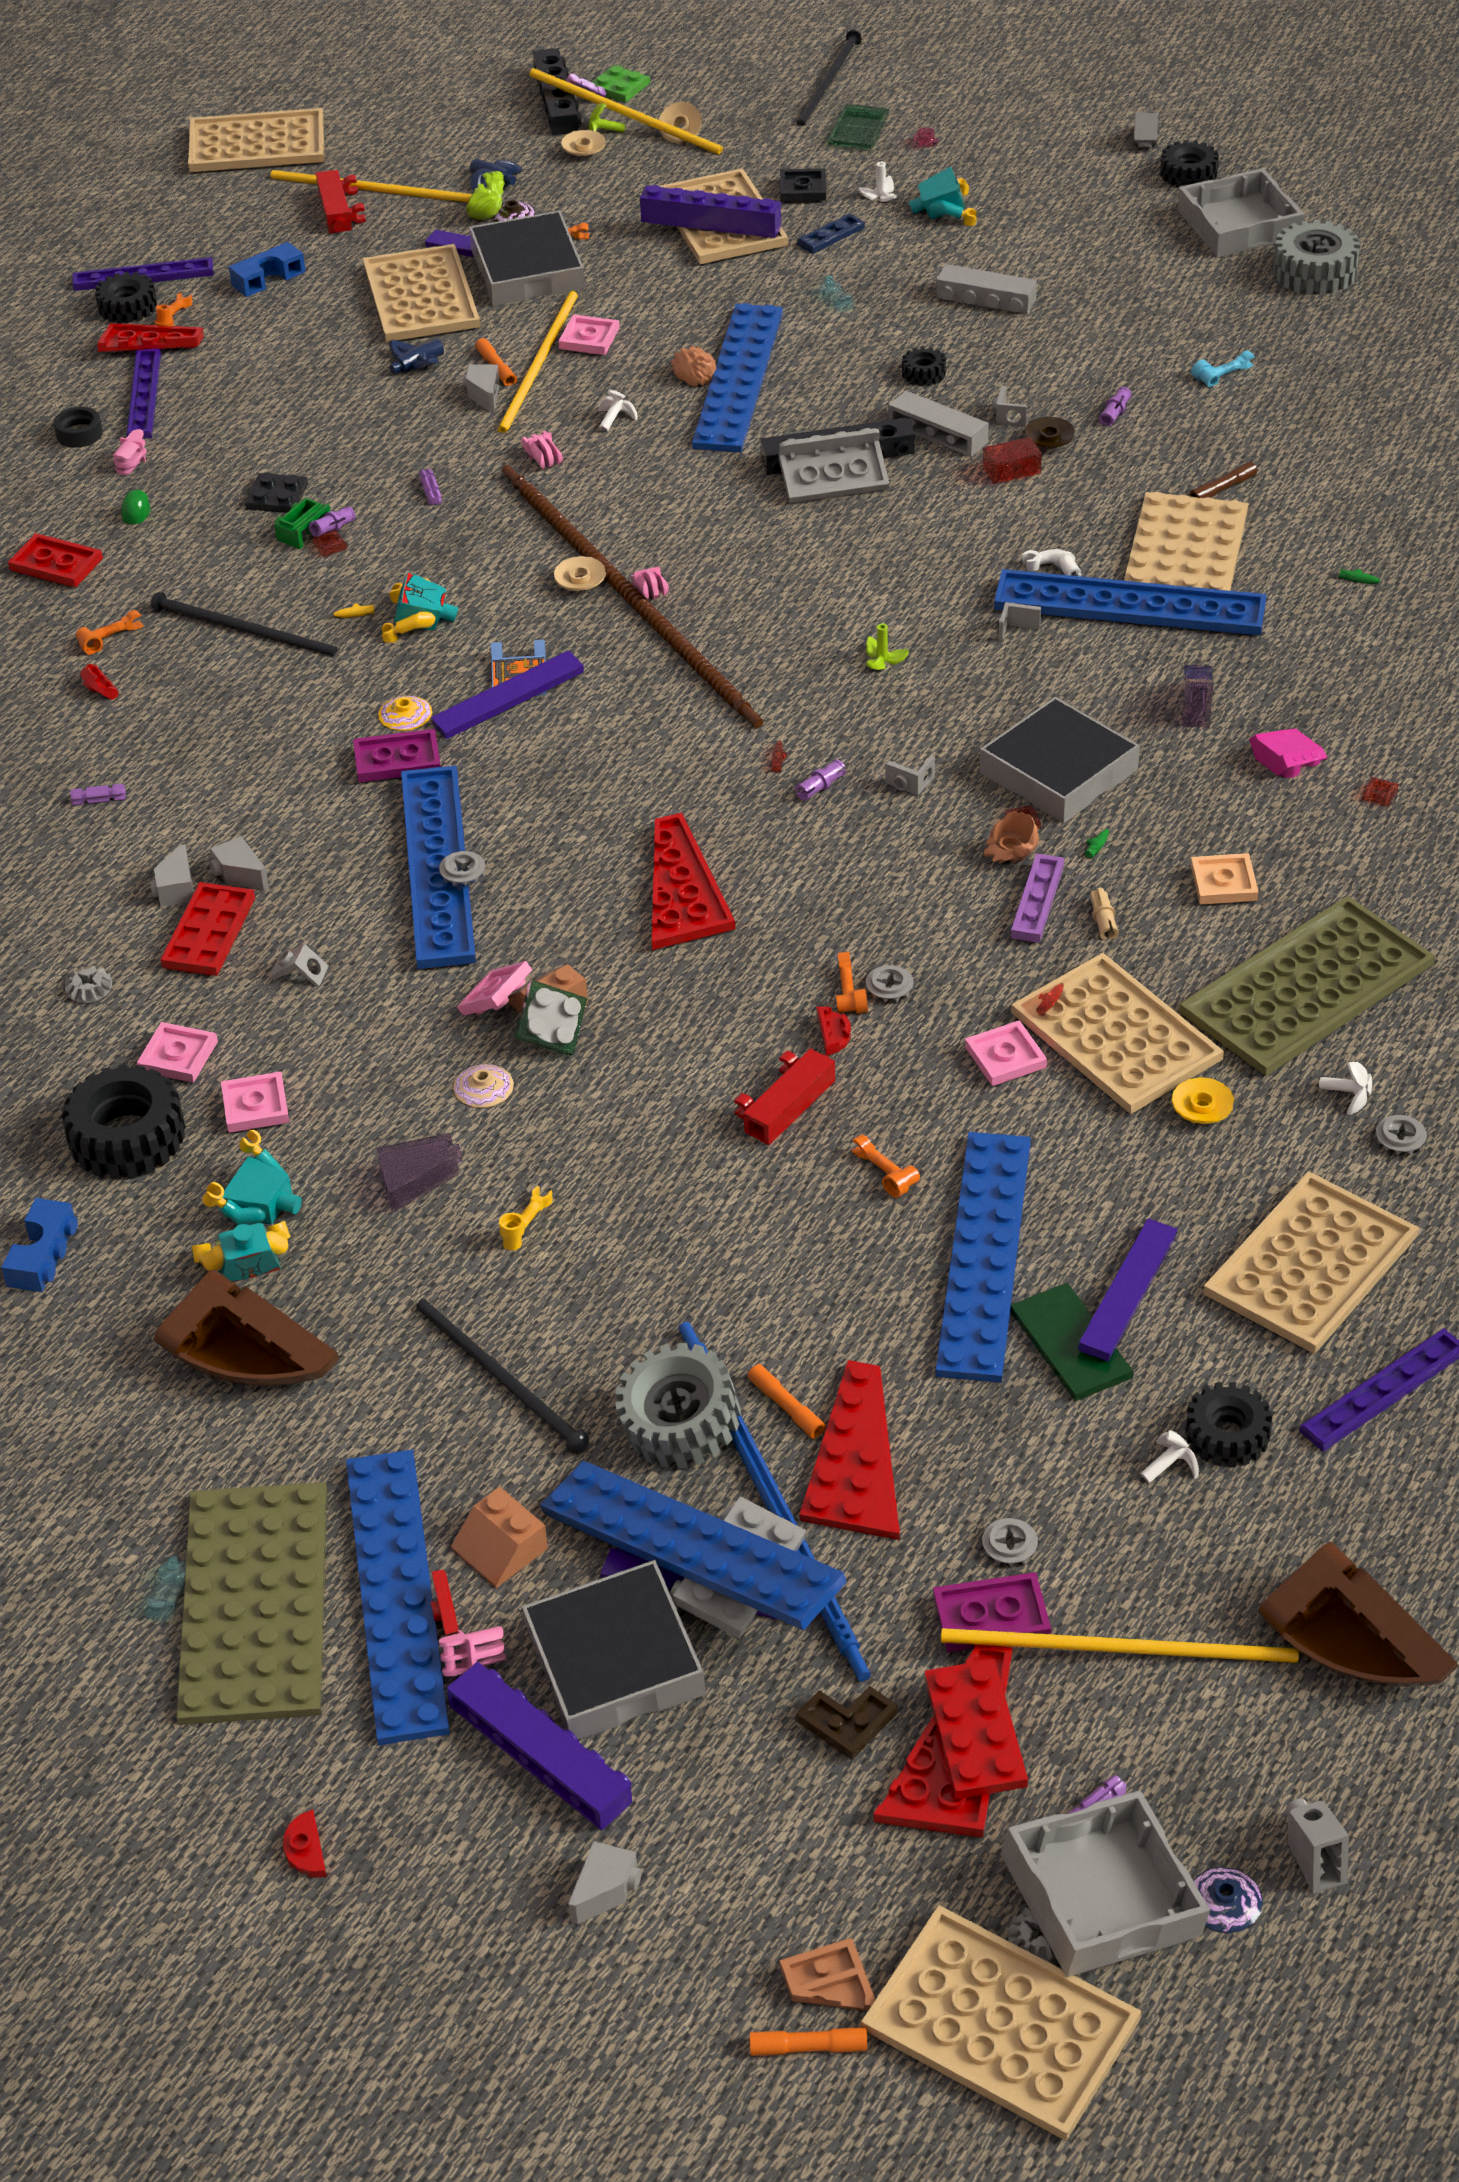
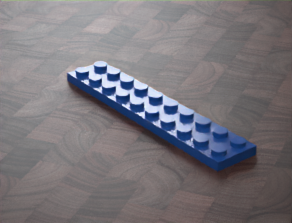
M749 303L735 304L716 364V371L713 374L692 440V449L742 453L782 319L783 307L751 305Z
M1002 569L994 600V610L1003 611L1005 602L1041 607V614L1261 635L1267 594Z
M457 766L401 771L417 968L424 969L476 963L469 884L467 886L458 884L454 887L452 882H444L443 876H440L439 871L440 863L446 856L455 852L465 851Z
M978 1132L968 1133L937 1357L936 1377L1002 1383L1031 1137Z
M413 1449L346 1459L378 1746L449 1735L436 1622H434L430 1603L433 1599Z
M584 1460L540 1504L543 1513L557 1521L649 1562L655 1560L660 1567L803 1631L847 1582L844 1572Z

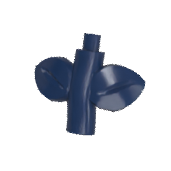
M476 158L470 164V172L473 174L470 182L472 190L474 192L478 188V184H484V187H487L483 174L493 171H500L503 174L504 186L514 185L516 177L512 176V174L520 173L522 167L505 159H499L491 163Z
M438 339L417 347L408 343L390 340V351L395 358V363L390 365V370L393 374L399 371L405 373L411 369L415 370L425 368L426 365L429 367L439 363L437 357L444 354V347Z

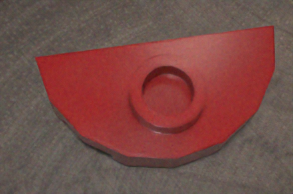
M87 664L80 671V676L84 680L83 685L89 690L99 692L112 700L116 699L120 694L117 688L96 665Z
M816 1007V1015L825 1054L827 1056L837 1053L845 1048L851 1039V1023L845 1014L840 1015L833 1012L830 1007Z
M444 1569L433 1571L432 1578L436 1601H431L430 1603L434 1622L441 1621L445 1637L458 1634L459 1629L446 1572H444Z
M312 1809L300 1814L289 1824L283 1835V1851L290 1867L308 1874V1877L311 1878L327 1877L314 1810Z

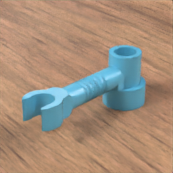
M1244 351L1235 360L1216 368L1202 359L1193 365L1191 375L1198 381L1201 380L1208 387L1218 384L1222 375L1237 369L1243 370L1254 366L1249 360L1256 356L1250 351Z

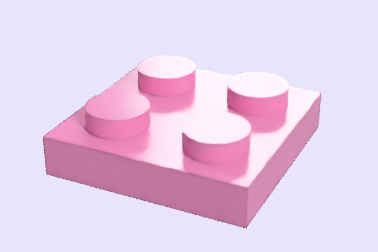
M573 315L559 339V349L606 355L619 331V320Z
M526 961L491 970L457 1006L458 1010L463 1015L473 1013L479 1015L488 1009L498 1010L509 1001L507 997L526 983L525 977L532 971L531 967Z
M1020 1020L965 1039L966 1050L991 1086L1047 1068V1058Z
M161 1022L137 1061V1065L144 1066L147 1071L153 1069L161 1073V1076L194 1083L218 1042L217 1035L213 1032Z
M281 1072L221 1081L228 1133L290 1123Z

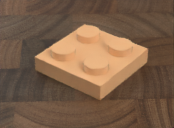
M1249 853L1191 857V869L1199 904L1258 901L1259 892Z

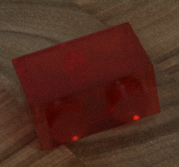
M1031 437L983 447V468L993 484L1041 473L1042 453Z

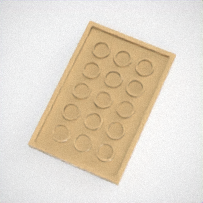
M323 108L190 118L188 161L190 172L324 162Z
M743 168L660 186L763 199ZM676 226L699 264L788 246V236L782 227L776 238Z
M455 244L363 258L364 269L386 342L480 327L478 312Z
M1146 492L1124 581L1231 591L1249 503L1237 500H1217L1209 497L1199 499L1198 497H1189L1187 495Z
M1104 953L1011 1004V1013L1130 1114L1173 1090L1180 1083L1195 1077L1223 1060L1224 1051Z
M1308 1171L1204 1285L1203 1295L1315 1354L1418 1236L1419 1227Z
M938 1905L861 2021V2027H866V2031L870 2035L1067 2141L1140 2021L1141 2010L1074 1975L1066 1977L1064 1971L1057 1966Z

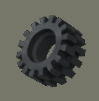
M921 346V349L918 350L915 347L913 351L908 350L902 356V377L905 378L907 383L911 381L912 385L919 383V386L922 387L923 384L931 386L932 382L936 385L939 383V380L942 381L946 376V357L943 352L940 353L939 349L933 351V347L925 349V346Z

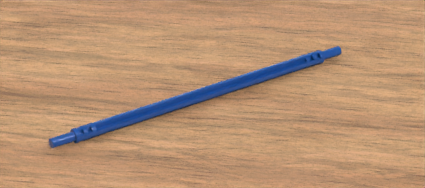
M689 1322L680 1324L678 1329L689 1350L692 1351L694 1345L697 1344L703 1346L707 1354L708 1350L705 1344L699 1342ZM737 1416L739 1422L737 1432L729 1430L732 1441L767 1510L797 1525L741 1416ZM804 1539L796 1552L815 1560ZM833 1597L820 1613L840 1654L847 1657L858 1681H865L870 1678L871 1673L859 1652L860 1644L837 1600Z

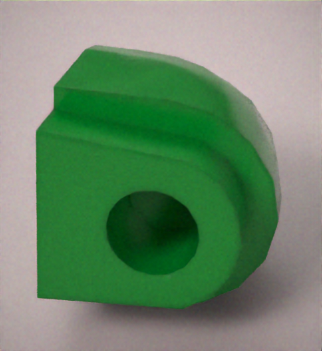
M136 489L127 492L121 505V517L126 524H139L148 517L151 510L147 494L142 490Z

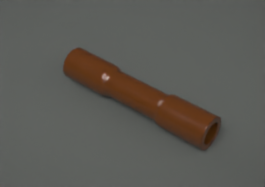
M1247 462L1233 469L1230 473L1191 490L1189 496L1198 497L1199 499L1212 498L1217 493L1256 476L1257 468L1253 462Z

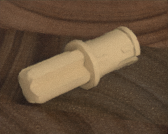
M1097 888V890L1090 893L1094 909L1092 917L1098 924L1101 939H1106V931L1109 939H1114L1119 935L1114 919L1116 912L1114 907L1110 905L1107 892L1103 888Z

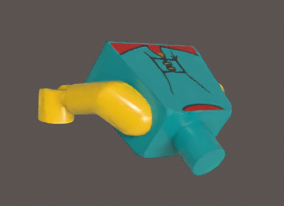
M407 572L403 584L395 583L389 592L391 601L397 603L394 617L396 625L385 623L382 626L383 641L385 643H393L398 639L397 633L403 634L413 629L435 630L440 618L454 622L458 607L444 603L447 591L444 587L431 582L427 578Z
M282 1221L268 1226V1231L263 1223L252 1225L240 1224L234 1230L220 1233L217 1237L216 1246L212 1249L210 1242L192 1245L194 1263L200 1262L207 1271L215 1269L232 1282L281 1270L277 1255L287 1251L288 1238L291 1237L286 1222Z

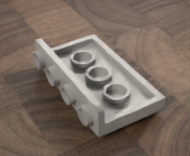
M864 428L859 431L837 432L825 436L814 435L810 438L788 439L779 444L778 458L788 502L796 503L889 489V480L879 443V430L876 428Z
M741 1496L733 1507L728 1505L720 1517L723 1521L793 1551L798 1550L807 1532L805 1529ZM684 1578L683 1581L677 1580L670 1591L678 1613L681 1609H684L739 1639L758 1611L687 1578Z

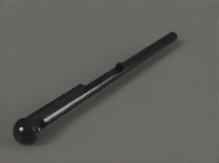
M853 29L847 32L845 45L822 82L818 85L817 90L797 120V125L805 126L854 45L861 43L862 35L858 30Z
M157 592L151 598V606L157 612L162 608H167L171 611L330 656H334L338 650L336 646L169 600L166 599L164 592Z
M421 1299L417 1303L416 1308L561 1435L567 1441L566 1449L568 1451L580 1453L587 1448L589 1436L585 1430L580 1429L576 1431L503 1368L494 1357L487 1354L426 1299Z

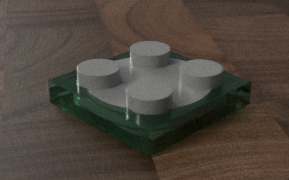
M535 980L529 981L515 1038L572 1056L575 1051L587 998Z

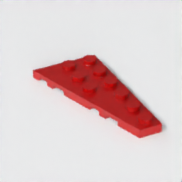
M682 812L656 818L654 830L652 950L735 930V919Z
M848 1360L800 1510L799 1520L900 1540L881 1369L878 1365Z
M976 1645L965 1664L995 1659L1006 1698L1013 1648ZM932 1717L906 1759V1765L902 1772L889 1787V1793L882 1805L879 1804L875 1810L873 1822L983 1838L990 1794L955 1799L935 1718Z

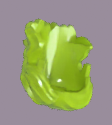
M500 171L483 174L487 187H484V184H478V188L474 190L466 206V212L471 218L489 220L500 210L504 190H502L504 187V176Z

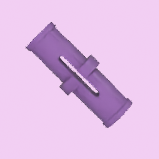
M1119 387L1116 394L1108 399L1104 411L1099 416L1101 424L1112 426L1118 415L1123 414L1126 403L1132 397V393L1127 387Z
M344 507L336 512H327L322 518L309 523V531L314 537H319L329 531L336 532L341 526L355 520V512L351 507Z
M835 759L823 769H816L808 779L795 786V791L802 788L801 791L796 793L801 800L806 801L818 791H825L833 781L846 774V769H842L845 765L840 760Z

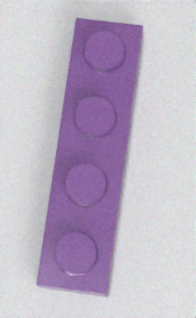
M1036 853L1011 929V939L1040 943L1063 872L1064 858Z

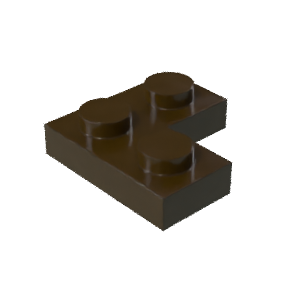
M871 1686L848 1709L819 1690L796 1713V1722L853 1760L898 1714V1705Z

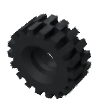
M1183 140V143L1179 141L1174 142V146L1169 144L1167 149L1164 148L1161 153L1160 176L1164 182L1168 181L1169 185L1176 184V188L1215 180L1218 175V151L1214 150V147L1211 145L1207 147V143L1202 142L1198 144V141L1194 140L1193 143Z
M124 272V275L116 273L112 278L110 276L106 277V281L101 280L99 286L96 285L95 287L98 312L102 315V318L105 320L108 318L110 322L118 320V323H123L124 321L133 323L134 319L138 321L143 320L142 316L148 317L151 315L150 312L156 310L157 299L154 283L151 278H147V275L142 274L139 276L137 272H134L133 275H130L129 272Z
M1222 1382L1214 1384V1389L1212 1390L1207 1385L1202 1388L1201 1395L1196 1392L1192 1397V1402L1189 1401L1185 1428L1187 1443H1191V1450L1195 1454L1201 1451V1459L1207 1462L1209 1458H1213V1465L1221 1467L1222 1461L1228 1462V1467H1236L1237 1461H1241L1242 1466L1248 1465L1250 1457L1256 1461L1261 1457V1451L1265 1452L1268 1448L1272 1426V1411H1269V1403L1267 1400L1261 1402L1262 1395L1258 1391L1251 1394L1250 1387L1244 1384L1242 1389L1236 1388V1382H1229V1387H1223ZM1222 1421H1231L1238 1424L1241 1429L1235 1432H1226L1220 1430L1215 1425Z

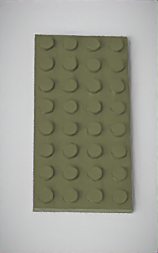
M1347 895L1181 1002L1179 1013L1264 1076H1267L1434 965L1435 955Z
M326 1482L190 1492L176 1717L178 1725L321 1715L327 1522Z

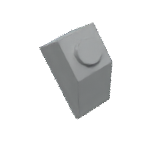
M1136 112L1134 145H1138L1140 149H1151L1152 146H1157L1158 113Z
M469 364L467 374H463V389H467L469 399L489 412H495L500 385L498 365Z
M242 836L210 848L212 860L209 861L211 871L215 877L220 876L225 884L261 890L269 888L266 868Z
M184 844L179 845L154 868L155 880L150 881L153 898L159 897L160 907L190 902L194 894L189 861Z
M593 1841L568 1904L571 1923L580 1924L626 1902L630 1890H637L642 1870L637 1868L636 1852Z

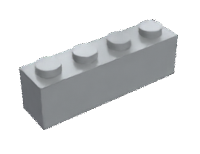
M945 264L937 278L936 298L1028 314L1036 300L1037 280Z
M909 391L903 392L889 404V420L908 417L915 435L970 457L988 443L989 423Z

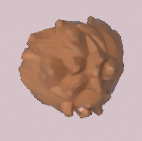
M694 345L689 350L683 348L680 350L681 353H674L675 358L671 361L672 369L681 382L684 380L690 386L695 387L698 384L704 386V384L711 383L713 374L716 371L715 360L711 354L706 353L700 347L695 348Z
M1014 811L1008 813L992 827L989 839L986 841L988 847L984 850V856H990L993 858V862L998 861L1000 864L1007 860H1010L1012 863H1016L1018 860L1022 862L1035 850L1039 843L1038 829L1031 815L1024 814V812L1017 813Z

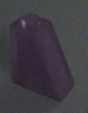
M1184 665L1182 688L1183 727L1210 728L1213 693L1212 666Z
M450 1133L377 1148L379 1168L391 1212L400 1210L459 1174L457 1163L463 1162L459 1144L453 1145Z

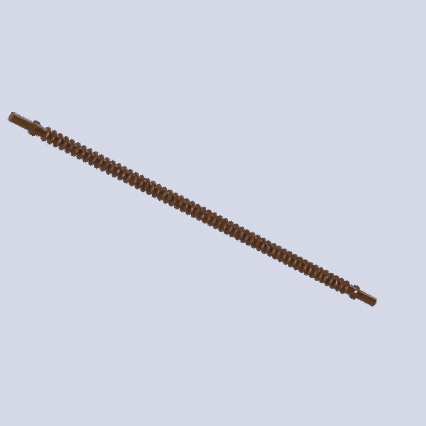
M510 465L502 467V473L519 490L520 495L581 556L599 560L605 567L606 582L695 669L696 673H699L700 677H703L704 681L721 698H724L725 702H728L729 706H734L739 715H743L755 728H760L764 723L763 719L751 708L750 703L742 698V694L551 505L531 483H527V480L522 475H519Z

